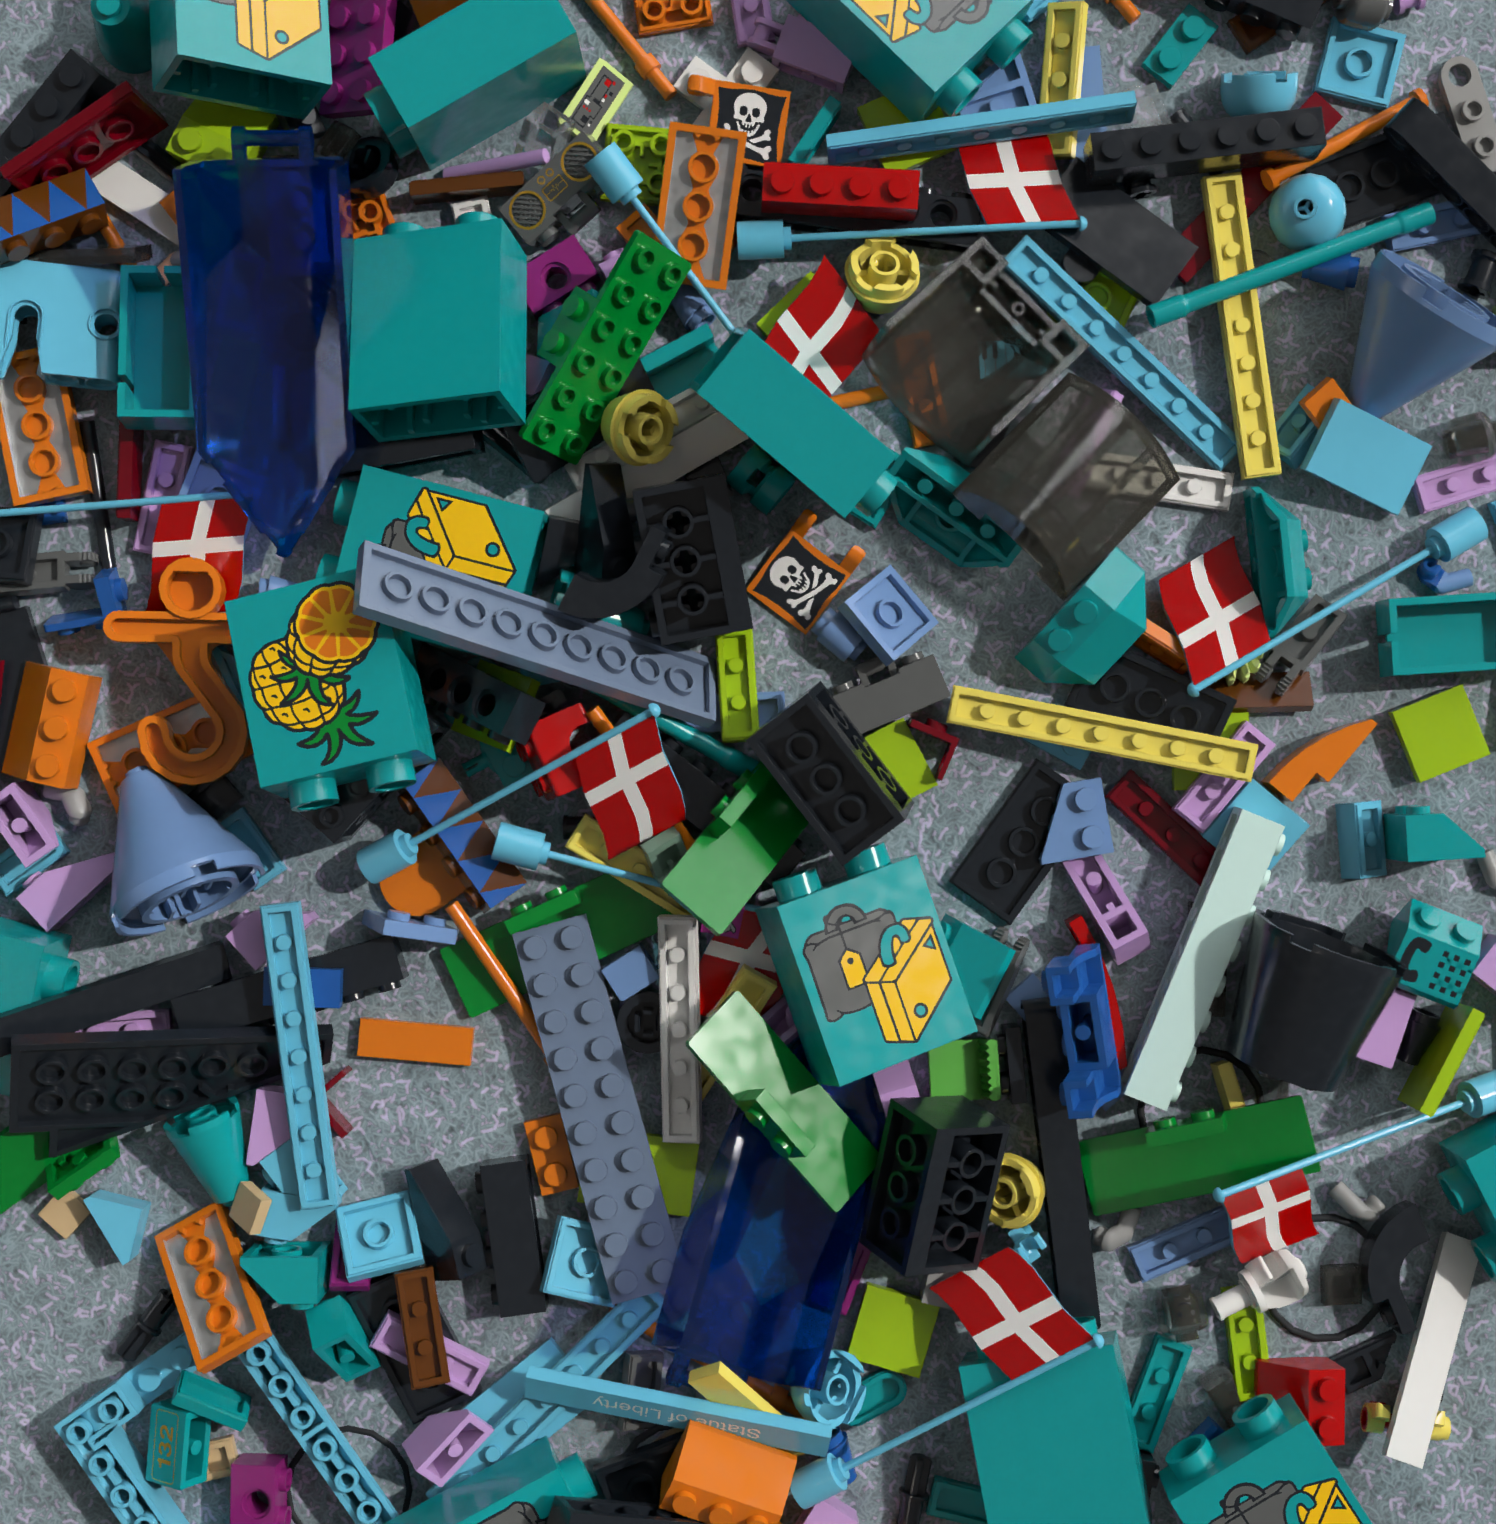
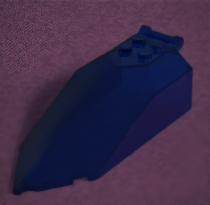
M232 126V158L189 161L172 170L197 452L206 463L210 461L225 481L223 486L260 534H266L277 548L276 554L280 557H288L292 554L299 538L305 533L329 494L346 462L348 463L356 450V418L348 410L354 251L349 161L314 158L312 126H299L298 130H246L245 126ZM247 146H299V158H247Z
M798 1036L787 1047L812 1074ZM873 1074L841 1087L820 1084L879 1152L886 1117L884 1111L879 1112L873 1092V1088H876ZM739 1106L737 1107L684 1226L651 1345L675 1354L673 1362L666 1373L667 1385L680 1388L682 1385L693 1388L688 1383L690 1371L687 1370L690 1359L706 1364L721 1361L745 1383H747L749 1376L787 1387L821 1391L866 1213L875 1169L838 1212H831L785 1158L772 1148L770 1141L746 1118L742 1109Z

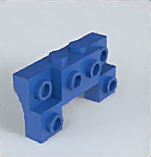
M1100 943L1076 945L1069 956L1053 957L1041 974L1043 992L1049 994L1050 1005L1056 1006L1057 1016L1062 1021V1049L1068 1059L1069 1073L1064 1081L1060 1083L1059 1096L1062 1106H1067L1069 1119L1093 1118L1102 1105L1118 1098L1123 1091Z

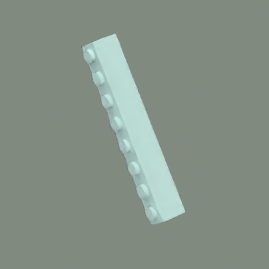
M1233 807L1130 1054L1127 1067H1125L1121 1076L1123 1094L1167 1111L1170 1102L1175 1103L1182 1089V1082L1179 1080L1184 1068H1189L1195 1059L1197 1047L1194 1044L1199 1032L1204 1033L1210 1023L1212 1013L1209 1011L1214 997L1218 998L1225 987L1226 976L1223 975L1229 961L1234 962L1239 954L1241 941L1238 939L1244 926L1248 927L1253 920L1256 906L1253 903L1258 891L1262 892L1269 882L1271 871L1268 870L1272 857L1273 855H1279L1284 846L1286 836L1282 833L1285 826L1244 809Z

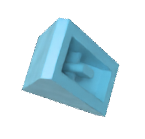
M101 1189L83 1200L122 1266L131 1261L139 1254L151 1202Z

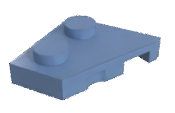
M1019 53L1002 70L994 63L982 72L978 77L983 82L982 87L957 115L1036 105L1037 103L1021 54Z
M1101 777L1062 783L1056 800V808L1049 823V831L1043 852L1040 853V864L1045 865L1113 853L1114 848Z
M364 909L361 924L382 935L453 945L456 943L458 930L447 925V919L444 917L424 915V919L421 920L410 918L411 913L388 909V912L384 913Z

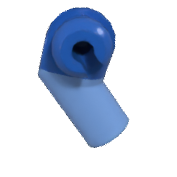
M1426 558L1417 567L1416 572L1419 581L1438 594L1473 586V576L1469 568L1447 573L1440 565H1437L1438 560L1435 558Z

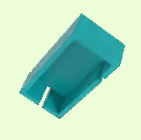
M121 265L118 376L123 382H118L117 418L126 429L205 430L204 405L206 394L208 281L200 266H164V274L171 285L165 286V280L157 266Z
M1496 592L1392 598L1375 602L1377 636H1385V642L1378 643L1380 677L1496 670Z

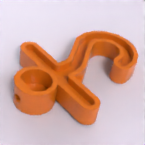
M187 557L178 559L168 565L160 577L158 587L160 598L169 611H113L105 617L103 630L108 638L116 642L158 644L173 664L176 672L214 721L216 734L213 743L208 749L197 754L187 753L178 746L174 739L172 725L164 717L146 716L140 721L137 728L140 750L153 770L173 782L200 785L216 782L236 769L247 753L250 733L244 707L212 664V653L219 645H232L226 613H217L225 601L226 587L224 579L218 570L206 561Z

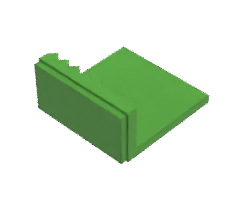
M989 1038L959 1039L927 1051L930 1097L963 1095L969 1100L986 1099L998 1101L1001 1099L998 1040Z

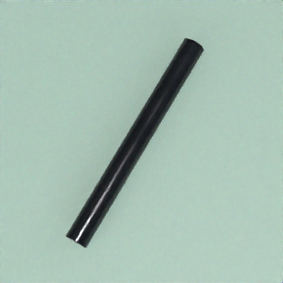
M95 421L79 422L93 491V493H90L91 502L107 501ZM108 509L92 510L101 570L117 567Z

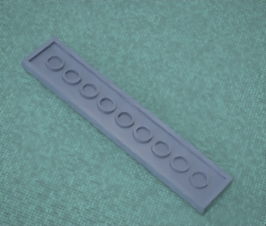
M364 540L358 548L352 612L354 615L649 709L648 704L655 703L660 707L661 714L708 729L716 722L714 658L673 644L662 646L661 640L597 618H582L558 610V605Z
M585 913L512 934L612 1304H618L687 1284L587 915Z

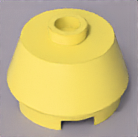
M894 237L866 238L865 243L853 250L845 262L844 270L848 287L867 312L886 314L895 311L916 291L919 285L920 271L917 255L913 250L910 254L905 248L897 245V239Z
M639 389L621 395L607 405L601 419V432L607 445L622 461L632 466L656 464L669 455L674 447L669 445L673 437L674 425L678 426L679 421L675 408L668 400L664 399L656 391Z
M1004 1153L989 1221L1001 1228L1018 1229L1027 1226L1038 1216L1043 1205L1046 1188L1044 1176L1033 1162L1016 1154Z

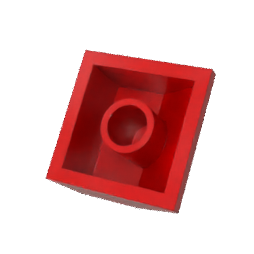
M1328 1357L1255 1359V1396L1271 1394L1277 1401L1290 1393L1323 1446L1344 1445V1367Z

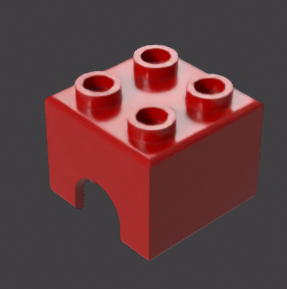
M577 703L538 720L526 746L518 742L515 743L522 762L529 760L533 771H536L571 752L570 736L572 732L579 729L581 725L590 722L585 714L586 711L582 703ZM575 758L531 782L538 797L544 795L547 801H551L582 787Z

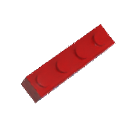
M764 162L761 212L914 221L918 211L920 170Z

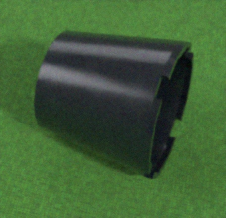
M1257 909L1251 924L1225 1047L1233 1056L1257 1069L1256 1072L1266 1078L1276 1081L1280 1079L1310 1091L1334 1092L1339 1087L1401 982L1407 969L1406 965L1398 958L1370 943H1365L1364 947L1361 948L1344 941L1347 933L1281 911L1267 909L1265 913Z

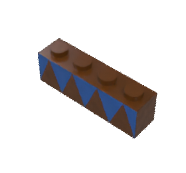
M85 168L0 197V265L11 261L23 260L35 252L46 248L58 247L68 240L82 235L94 234L101 228L109 226L105 202Z
M440 758L415 774L417 782L414 785L397 790L400 794L397 799L403 810L409 816L414 814L422 825L419 828L420 833L472 806V803ZM476 812L425 841L431 847L436 845L444 857L441 859L445 870L452 878L458 877L466 888L463 893L469 904L474 909L480 908L484 914L527 884V881L515 865L491 859L496 837L479 813Z

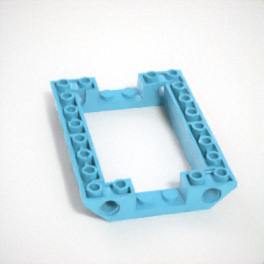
M185 1331L95 1393L53 1426L121 1524H190L163 1485L145 1480L147 1462L122 1428L123 1424L138 1415L147 1404L172 1388L182 1369L192 1373L197 1370ZM273 1335L239 1354L238 1356L355 1524H384L399 1516L394 1506Z

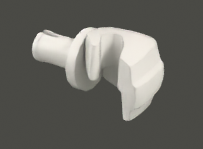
M1278 1249L1264 1257L1258 1256L1246 1264L1243 1270L1238 1272L1239 1285L1209 1298V1301L1220 1321L1248 1306L1255 1308L1258 1313H1263L1268 1309L1290 1305L1302 1299L1309 1291L1305 1265L1288 1249Z

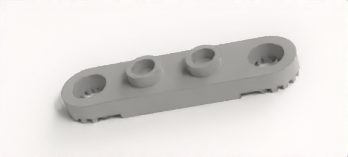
M1453 57L1440 68L1438 72V85L1454 133L1496 175V123L1478 68L1467 57ZM1459 67L1466 72L1468 77L1466 85L1455 86L1449 80L1451 68Z

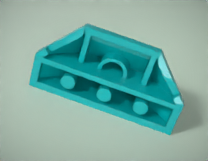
M905 447L888 471L898 480L897 485L890 494L898 523L959 567L998 566V568H1008L1031 538L1007 499L946 456Z
M1257 486L1243 491L1253 590L1261 604L1269 637L1273 639L1308 598V590L1312 587L1311 571L1309 567H1305L1304 552L1308 550V536L1305 529L1301 530V521Z
M1116 546L1014 658L1043 683L1095 685L1147 629L1145 571Z

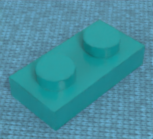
M1189 3L1142 63L1141 68L1171 90L1219 26Z

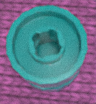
M755 444L727 477L726 482L740 495L749 494L751 496L750 503L767 516L791 489L797 478L782 465L774 466L772 464L773 458ZM760 470L766 476L757 486L752 481V478Z

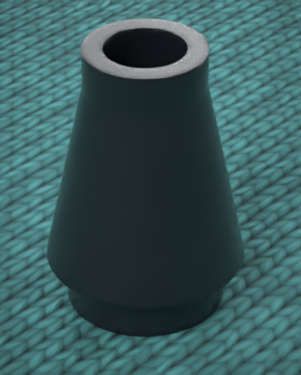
M1413 1006L1396 1058L1407 1064L1418 1066L1421 1057L1441 1030V1027L1438 1026L1441 1018L1428 1010Z

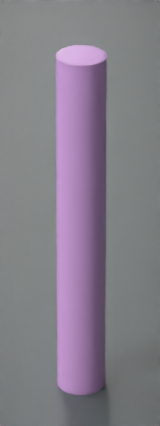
M546 148L446 167L443 169V178L507 172L544 165L550 161V155Z

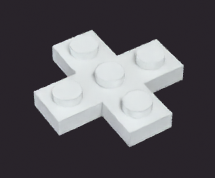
M749 47L727 77L695 55L674 84L677 93L702 110L693 125L709 127L713 97L690 95L687 92L690 75H701L715 80L768 88L778 75L779 69Z

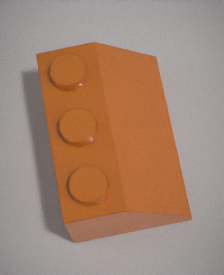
M26 661L2 773L25 781L56 788L78 789L87 750L86 743H88L102 677Z
M690 1419L662 1474L659 1508L706 1524H778L786 1504L797 1463V1455Z

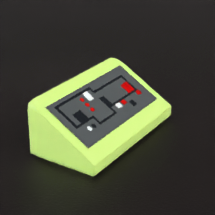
M599 58L560 117L559 124L561 129L573 137H576L583 130L598 141L606 129L607 123H610L634 85L608 62Z

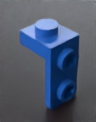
M117 567L102 569L93 579L100 608L53 615L43 624L45 633L57 631L60 636L70 635L79 632L81 627L95 625L96 629H103L104 619L109 613L118 610L127 611L125 600H128V587L125 579L119 578Z

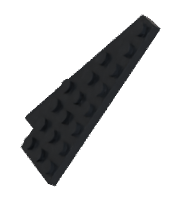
M317 1024L322 1065L330 1063L334 1033L332 1024ZM275 1026L12 1034L9 1133L49 1131V1158H54L282 1079Z

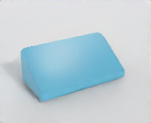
M1308 383L1275 423L1280 459L1294 470L1304 460L1318 432L1317 427L1298 403L1315 388Z
M1381 800L1335 804L1341 878L1364 879L1387 875Z

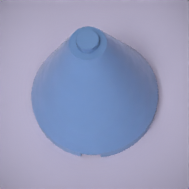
M1380 249L1371 262L1347 398L1352 405L1379 419L1496 352V315L1464 293L1462 295L1444 283L1445 280L1395 252Z
M147 766L135 767L125 774L126 778L120 785L109 917L116 933L122 936H144L166 931L164 926L166 922L181 918L185 919L186 924L194 922L232 904L259 884L255 873L259 871L260 876L265 874L259 856L170 780L155 770L148 769Z

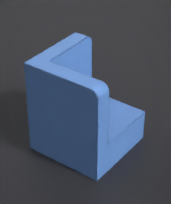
M642 943L601 969V972L620 1001H625L659 979V969Z

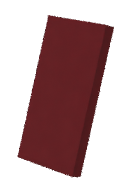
M126 80L2 165L0 171L4 179L19 190L82 168L87 170L92 179L169 125L164 116Z

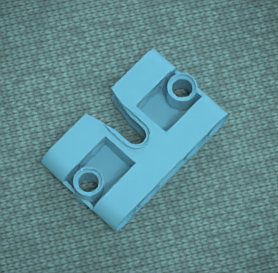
M31 260L11 261L0 265V380H4L16 349L20 322L26 317L33 316L38 318L36 340L41 373L45 376L47 385L105 391L117 390L118 382L121 379L118 376L120 271ZM106 325L117 327V330L111 335L105 336L98 333Z

